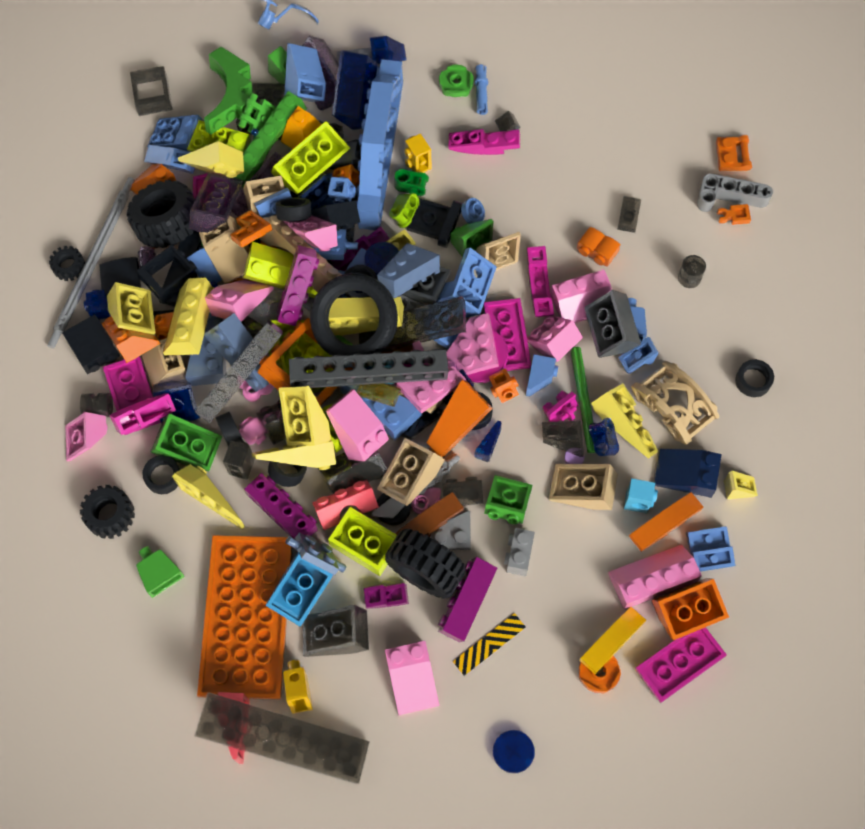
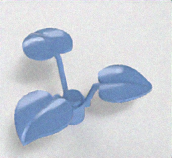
M263 0L267 4L265 11H263L258 21V24L270 30L273 22L277 23L287 11L295 8L310 14L316 23H319L317 17L309 9L296 3L290 4L277 17H274L276 13L269 10L270 3L276 7L278 5L273 0Z

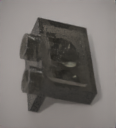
M468 477L462 482H458L457 479H447L446 483H442L443 498L453 492L462 506L484 504L482 480H477V477Z

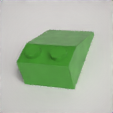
M168 414L163 419L151 453L158 456L165 455L171 457L176 462L187 466L190 464L194 467L200 466L209 472L223 436Z

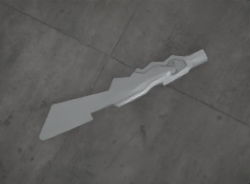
M454 454L449 459L444 460L436 477L418 495H424L427 488L434 487L435 483L440 482L444 475L449 474L451 467L460 460V457ZM391 497L373 511L372 516L394 518L405 505Z

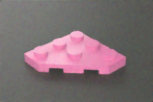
M488 313L469 318L446 352L448 367L454 366L463 376L499 367L490 315Z

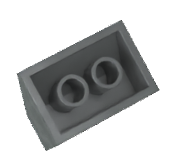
M611 290L584 307L599 358L627 353L641 345L627 294Z

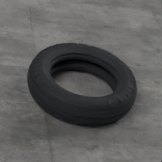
M359 273L340 275L328 281L315 296L310 312L313 335L320 347L332 357L334 355L350 356L357 353L367 355L382 352L393 339L398 322L397 307L389 290L375 278ZM349 291H362L368 294L375 301L379 310V324L376 332L369 340L358 345H348L341 342L335 337L329 325V311L333 302L340 295Z

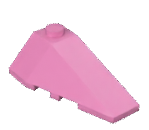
M314 216L302 221H284L297 235L311 246L318 248L319 251H329L330 248L338 246L337 229L334 223Z

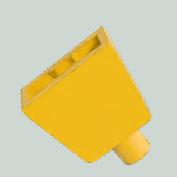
M291 660L288 662V670L283 671L286 700L292 714L313 710L305 669L300 666L299 660Z

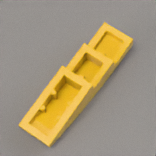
M630 607L590 647L579 661L596 674L646 622V619Z

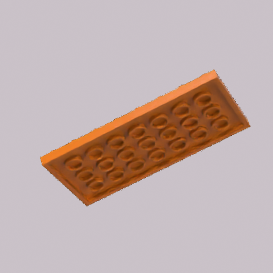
M212 536L197 691L198 697L218 698V692L244 693L248 699L281 700L287 618L267 607L266 603L291 563L292 546L285 543L288 537Z

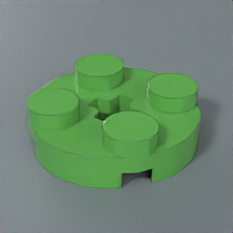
M462 65L448 66L447 70L442 71L439 76V85L442 93L445 96L451 97L468 96L473 87V74L471 71L469 72ZM458 79L459 83H454L452 81Z

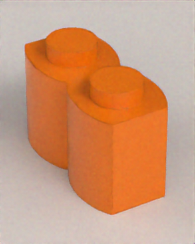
M589 227L578 241L577 250L581 255L593 258L598 265L608 267L619 252L621 244L613 238L605 236L599 230Z

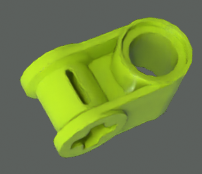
M414 193L397 195L389 216L397 221V225L400 228H406L412 222L415 211L419 206L418 196Z

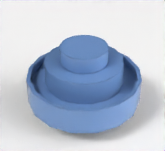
M470 198L462 203L461 212L467 223L484 220L485 210L478 199Z

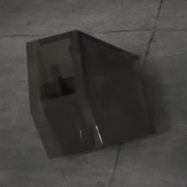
M278 400L276 404L263 407L260 412L256 413L273 445L286 439L281 401Z

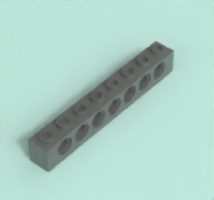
M433 349L431 351H395L384 354L376 352L367 355L357 353L350 356L334 355L333 357H296L289 359L291 387L309 386L310 388L447 380L446 350ZM424 363H430L431 365L426 366ZM404 364H410L412 366L405 367ZM385 365H391L392 367H391V368H385L384 366H385ZM366 366L373 367L372 369H365ZM347 367L353 368L352 370H349V371H348V370H345V368H347ZM329 368L333 369V371L327 372L325 370ZM313 370V372L307 373L306 371Z

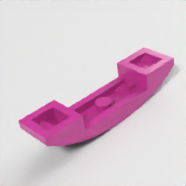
M545 246L527 247L529 281L535 317L554 316L547 271Z

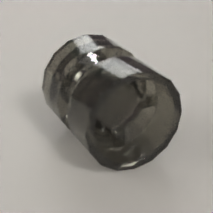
M690 255L683 260L678 274V281L682 286L695 288L701 283L706 270L704 259L697 255Z
M94 393L82 394L80 398L81 414L88 412L110 417L113 414L111 393H98L97 396Z

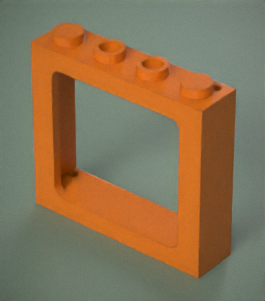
M309 318L303 323L299 321L293 329L294 332L292 334L290 332L287 333L282 339L283 343L281 345L277 344L271 350L272 354L269 357L266 355L259 363L261 367L257 373L278 391L280 387H291L290 376L276 364V361L304 333L317 343ZM351 367L345 368L348 371L353 369ZM339 386L326 387L319 396L315 397L320 407Z

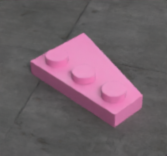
M454 366L448 367L447 380L397 383L396 387L420 413H423L456 390L462 379L466 380V378Z

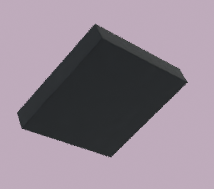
M419 198V206L415 211L412 222L407 226V231L438 240L450 207Z

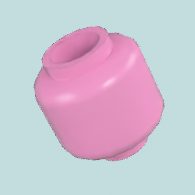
M250 416L239 425V433L249 445L255 443L259 445L267 438L265 434L268 429L258 417L252 418Z

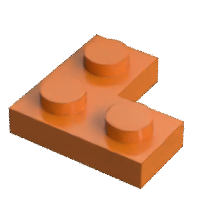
M249 210L236 218L237 224L242 228L233 232L230 236L232 241L240 247H244L272 231V227L269 222L252 210Z

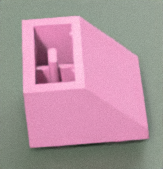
M549 316L538 328L531 332V335L527 337V341L543 356L556 358V362H558L583 337L573 320Z

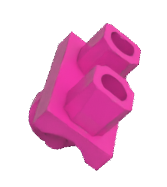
M561 391L556 396L557 404L553 405L551 402H547L543 406V411L552 426L560 420L564 421L566 418L569 421L575 419L574 412L577 410L578 403L575 399L576 394L572 391L569 394Z

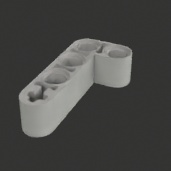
M707 174L704 176L700 187L697 207L703 212H708L713 208L715 200L720 199L763 208L769 204L773 189L766 184L717 174Z

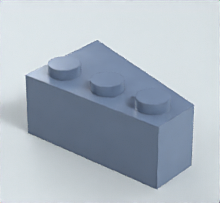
M407 243L377 275L378 281L389 290L393 298H396L412 289L415 283L426 281L427 276L433 273L435 275L440 272V255Z

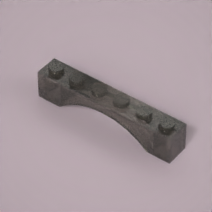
M268 319L228 371L199 404L195 413L208 423H211L282 336L284 331Z

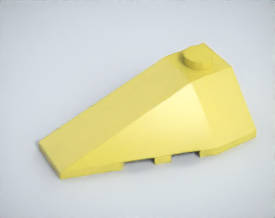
M333 441L315 446L284 445L282 447L283 450L270 448L252 453V457L255 459L319 468V470L330 469V465L336 464Z

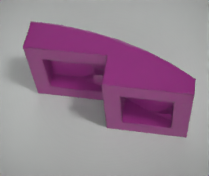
M405 583L364 588L365 606L367 609L409 604L407 584Z

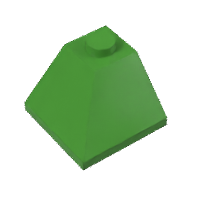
M488 219L455 228L451 233L452 245L462 257L467 248H472L475 251L481 244L493 240L494 221Z

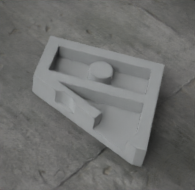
M470 511L448 520L445 525L431 533V538L437 540L449 550H471Z

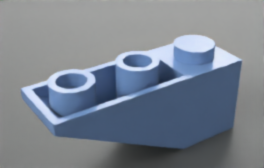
M148 146L144 162L162 164L166 168L193 174L195 168L178 161V157L191 152L170 147Z

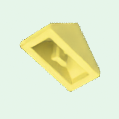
M730 471L724 479L727 499L758 496L754 477L735 471Z

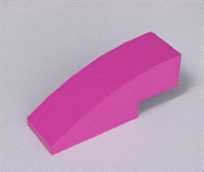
M166 393L123 408L111 414L110 418L116 431L123 435L137 427L143 428L176 411L170 395Z

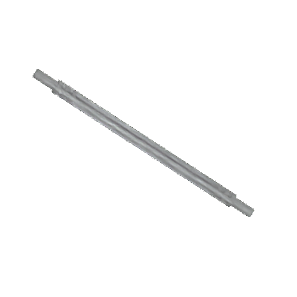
M128 177L122 191H119L53 328L54 332L47 345L52 349L55 348L62 332L67 328L130 196L129 192L132 183L135 181L131 177Z

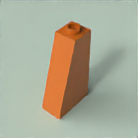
M462 379L426 442L430 446L428 449L440 457H444L493 409L466 380Z

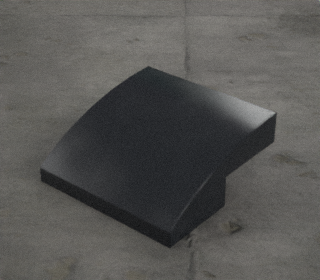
M137 257L121 258L99 264L102 297L107 299V295L115 282L141 288V281L136 271L139 269Z

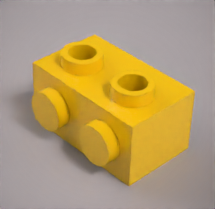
M421 133L409 137L405 141L404 149L406 166L414 172L422 173L432 169L431 148Z

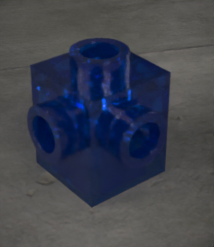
M93 290L85 293L84 308L90 317L96 314L100 320L111 316L108 311L107 294L104 290Z

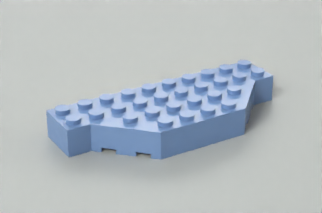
M381 60L380 67H377V77L372 81L371 89L368 88L367 100L369 102L365 104L364 114L366 119L362 120V130L364 132L360 134L359 145H361V160L358 161L360 185L357 186L356 192L358 196L356 204L360 223H358L359 229L377 230L381 227L403 88L402 61Z

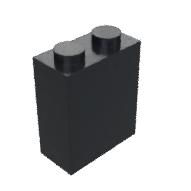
M96 314L62 332L87 375L98 371L100 367L107 363L114 362L120 356Z

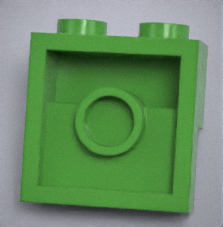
M495 475L484 514L493 520L505 519L512 525L523 524L533 485Z

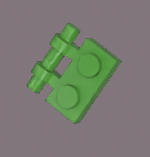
M251 93L250 98L245 103L246 108L239 117L240 122L238 126L245 128L247 123L250 124L248 132L256 136L276 109V106L265 99H261L257 103L258 95ZM254 109L256 110V112L254 114V117L252 118L250 115L252 110Z

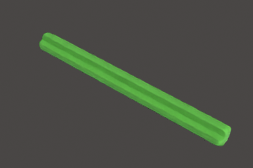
M572 347L571 357L586 448L588 453H596L598 446L582 352L580 347Z

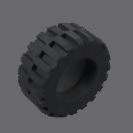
M165 180V182L158 181L156 184L147 185V188L141 189L137 195L133 196L132 202H129L127 220L138 240L144 245L153 248H167L169 245L174 246L177 245V242H183L187 236L193 234V230H196L198 222H200L201 211L187 185L175 180L173 182Z
M412 529L400 531L385 554V561L394 572L420 590L442 599L452 596L466 573L465 564L454 552L428 535L416 530L413 531Z

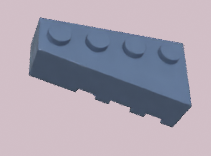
M209 313L205 333L224 319L212 316ZM203 337L200 353L190 355L185 376L189 386L227 383L226 359L205 337Z

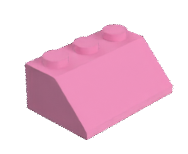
M600 270L552 285L551 297L559 317L573 320L574 323L587 320L584 307L610 292L612 288L605 270Z

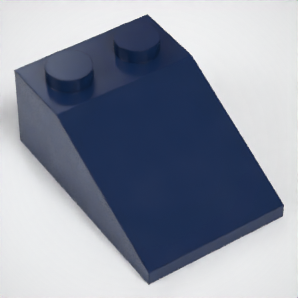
M660 449L654 479L655 486L686 493L692 492L695 495L712 498L717 488L722 454L705 450Z

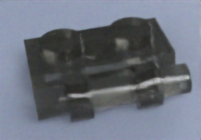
M252 83V93L258 95L257 103L261 99H265L268 102H273V105L277 107L284 97L285 84Z

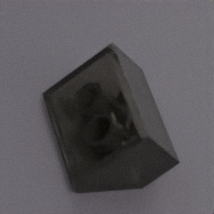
M376 451L364 462L348 460L344 452L335 457L336 464L330 465V469L319 470L329 490L334 494L337 490L346 489L358 481L367 480L370 482L380 479L386 473L387 468L380 453Z

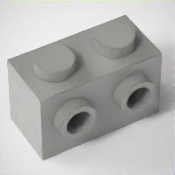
M515 528L514 534H510L508 546H511V551L506 553L504 565H508L507 573L527 576L535 532Z

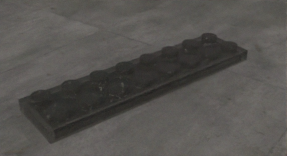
M207 693L194 735L195 737L354 784H359L370 742L212 693Z

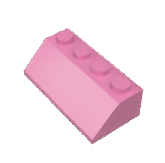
M682 545L608 572L624 610L698 582L702 577L694 557Z

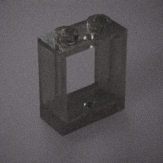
M164 66L130 72L135 107L139 116L173 110L168 77ZM162 80L164 95L140 99L138 84Z

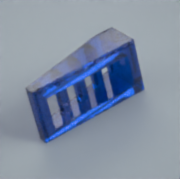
M497 421L476 448L475 458L490 462L502 429L501 421Z

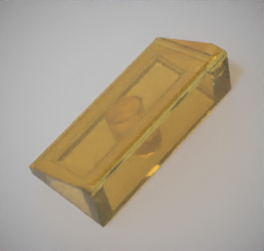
M386 384L360 385L357 389V394L360 397L395 407L401 392L400 388Z

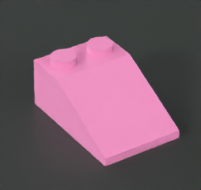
M244 279L215 287L205 297L212 316L226 319L235 313L242 322L274 288L270 285Z
M351 389L326 410L348 460L364 462L389 440L383 424L354 389Z
M421 641L386 649L385 654L398 714L403 715L439 706L426 642Z

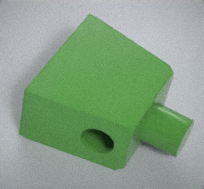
M280 46L268 55V73L285 87L287 52Z
M146 546L139 551L143 560L137 563L136 567L147 593L152 598L185 577L161 549L153 553L150 547Z

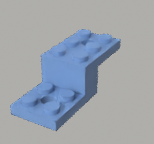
M472 248L465 249L454 281L445 284L437 302L432 305L423 334L449 349L461 332L465 319L481 313L497 267ZM474 269L478 275L477 278L474 276ZM443 321H445L447 326L446 330L442 326Z

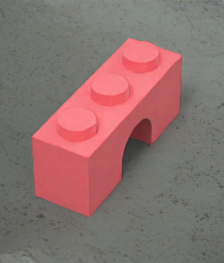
M367 480L358 481L353 486L339 489L334 494L320 497L317 501L312 502L323 530L339 524L341 521L340 512L345 506L354 505L361 514L379 508L372 487Z

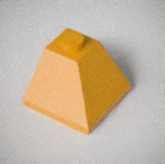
M298 106L287 121L281 142L293 150L322 124L312 114Z

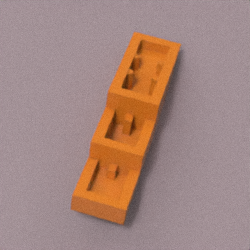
M690 492L632 532L629 537L642 552L685 523L687 519L700 512L704 506Z

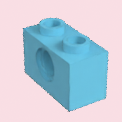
M631 478L626 491L624 510L647 514L649 508H653L654 502L657 499L658 490H655V483Z

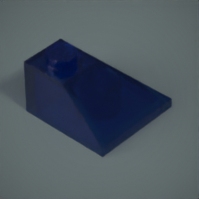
M172 380L153 385V397L166 393L170 395L176 411L170 414L186 421L200 419L191 383Z

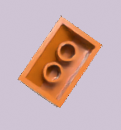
M112 316L101 323L126 363L160 344L155 335L118 328Z
M705 578L652 600L657 616L672 640L729 618L715 580L712 578Z

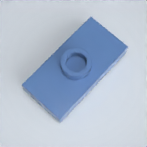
M285 188L254 204L260 217H271L276 215L275 203L282 199L292 198L288 188Z

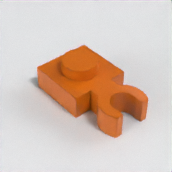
M748 204L730 205L729 210L720 208L717 211V215L725 216L719 218L718 222L721 224L726 223L728 220H731L732 225L749 224L751 221Z

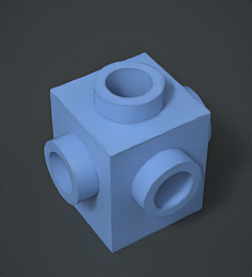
M331 177L328 195L333 199L334 203L352 201L356 194V188L350 179L346 177Z

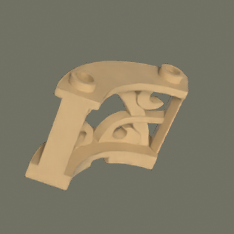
M663 361L662 366L641 383L635 382L631 385L637 401L650 408L653 412L658 411L664 417L662 421L671 432L674 440L687 445L692 441L691 438L714 419L720 417L716 404L710 401L700 386L675 363ZM667 389L685 391L688 400L687 409L678 405L669 407L666 404L669 399ZM663 393L664 398H660L658 395ZM698 408H702L706 415L700 421L693 416V414L697 417L701 416L702 413L699 412ZM676 411L681 412L679 418L675 414ZM691 421L693 426L689 430H686L687 426L689 425V422Z

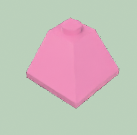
M84 412L65 425L66 461H71L89 450L107 434L106 416Z

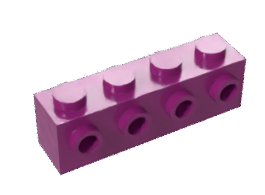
M297 245L278 307L277 322L296 326L297 321H301L303 315L301 308L308 299V293L306 292L308 287H311L313 284L314 276H312L313 270H317L319 264L315 249Z
M260 473L244 489L247 496L292 538L295 539L298 533L305 536L307 534L313 536L318 531L317 521L310 514L306 516L302 512L303 508L296 501L292 503L288 499L290 497L288 493L282 488L279 490L270 476L265 477Z
M478 557L468 560L465 564L466 573L456 588L455 596H451L447 603L449 609L446 615L443 614L438 623V626H440L439 633L459 643L465 641L498 569Z

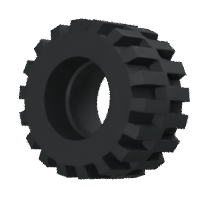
M102 485L97 486L98 490H90L91 494L89 496L86 494L84 497L86 501L81 502L80 506L83 508L80 510L81 519L86 527L96 536L99 535L106 539V536L109 539H113L114 535L119 537L122 535L121 532L123 530L125 532L129 530L127 528L128 525L132 526L133 524L131 518H135L134 506L122 489L120 490L116 486L112 488L110 485H105V488ZM108 504L117 505L116 513L107 520L98 519L99 512L104 506Z

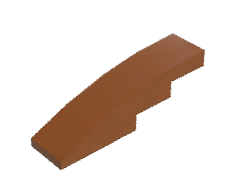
M452 492L419 514L395 534L398 535L404 529H412L430 537L432 532L445 525L447 520L463 511L464 507Z

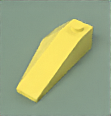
M624 384L613 388L591 403L594 412L606 424L648 459L658 452L649 431L643 428V418L641 415H637L634 409L636 403Z
M190 464L174 473L172 477L182 491L243 530L245 527L243 522L206 475L207 472L200 466L194 467Z

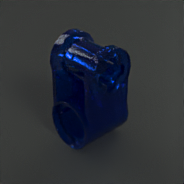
M605 418L600 423H591L589 425L595 453L598 456L616 455L619 452V444L612 420Z

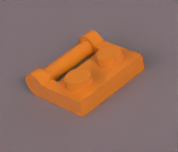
M749 136L717 137L719 171H748L752 169V162L749 159L748 151ZM736 145H741L742 162L739 163Z

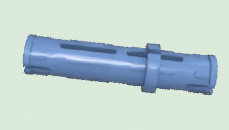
M483 64L476 66L475 79L477 113H480V115L488 113L487 67Z

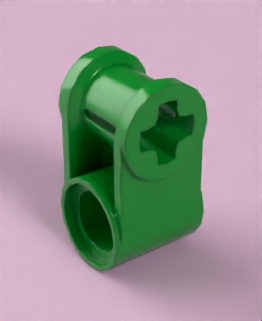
M399 169L395 172L394 187L399 192L424 196L429 176L422 172Z

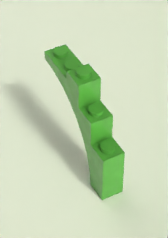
M223 47L209 54L210 68L221 77L227 87L220 104L204 117L206 132L210 135L236 118L239 119L241 113L246 108L245 103L252 93V82L249 80L251 79L250 64Z

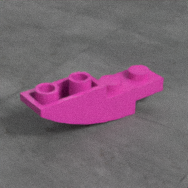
M480 129L449 133L448 148L452 151L467 154H504V150L520 148V130L484 133V130Z

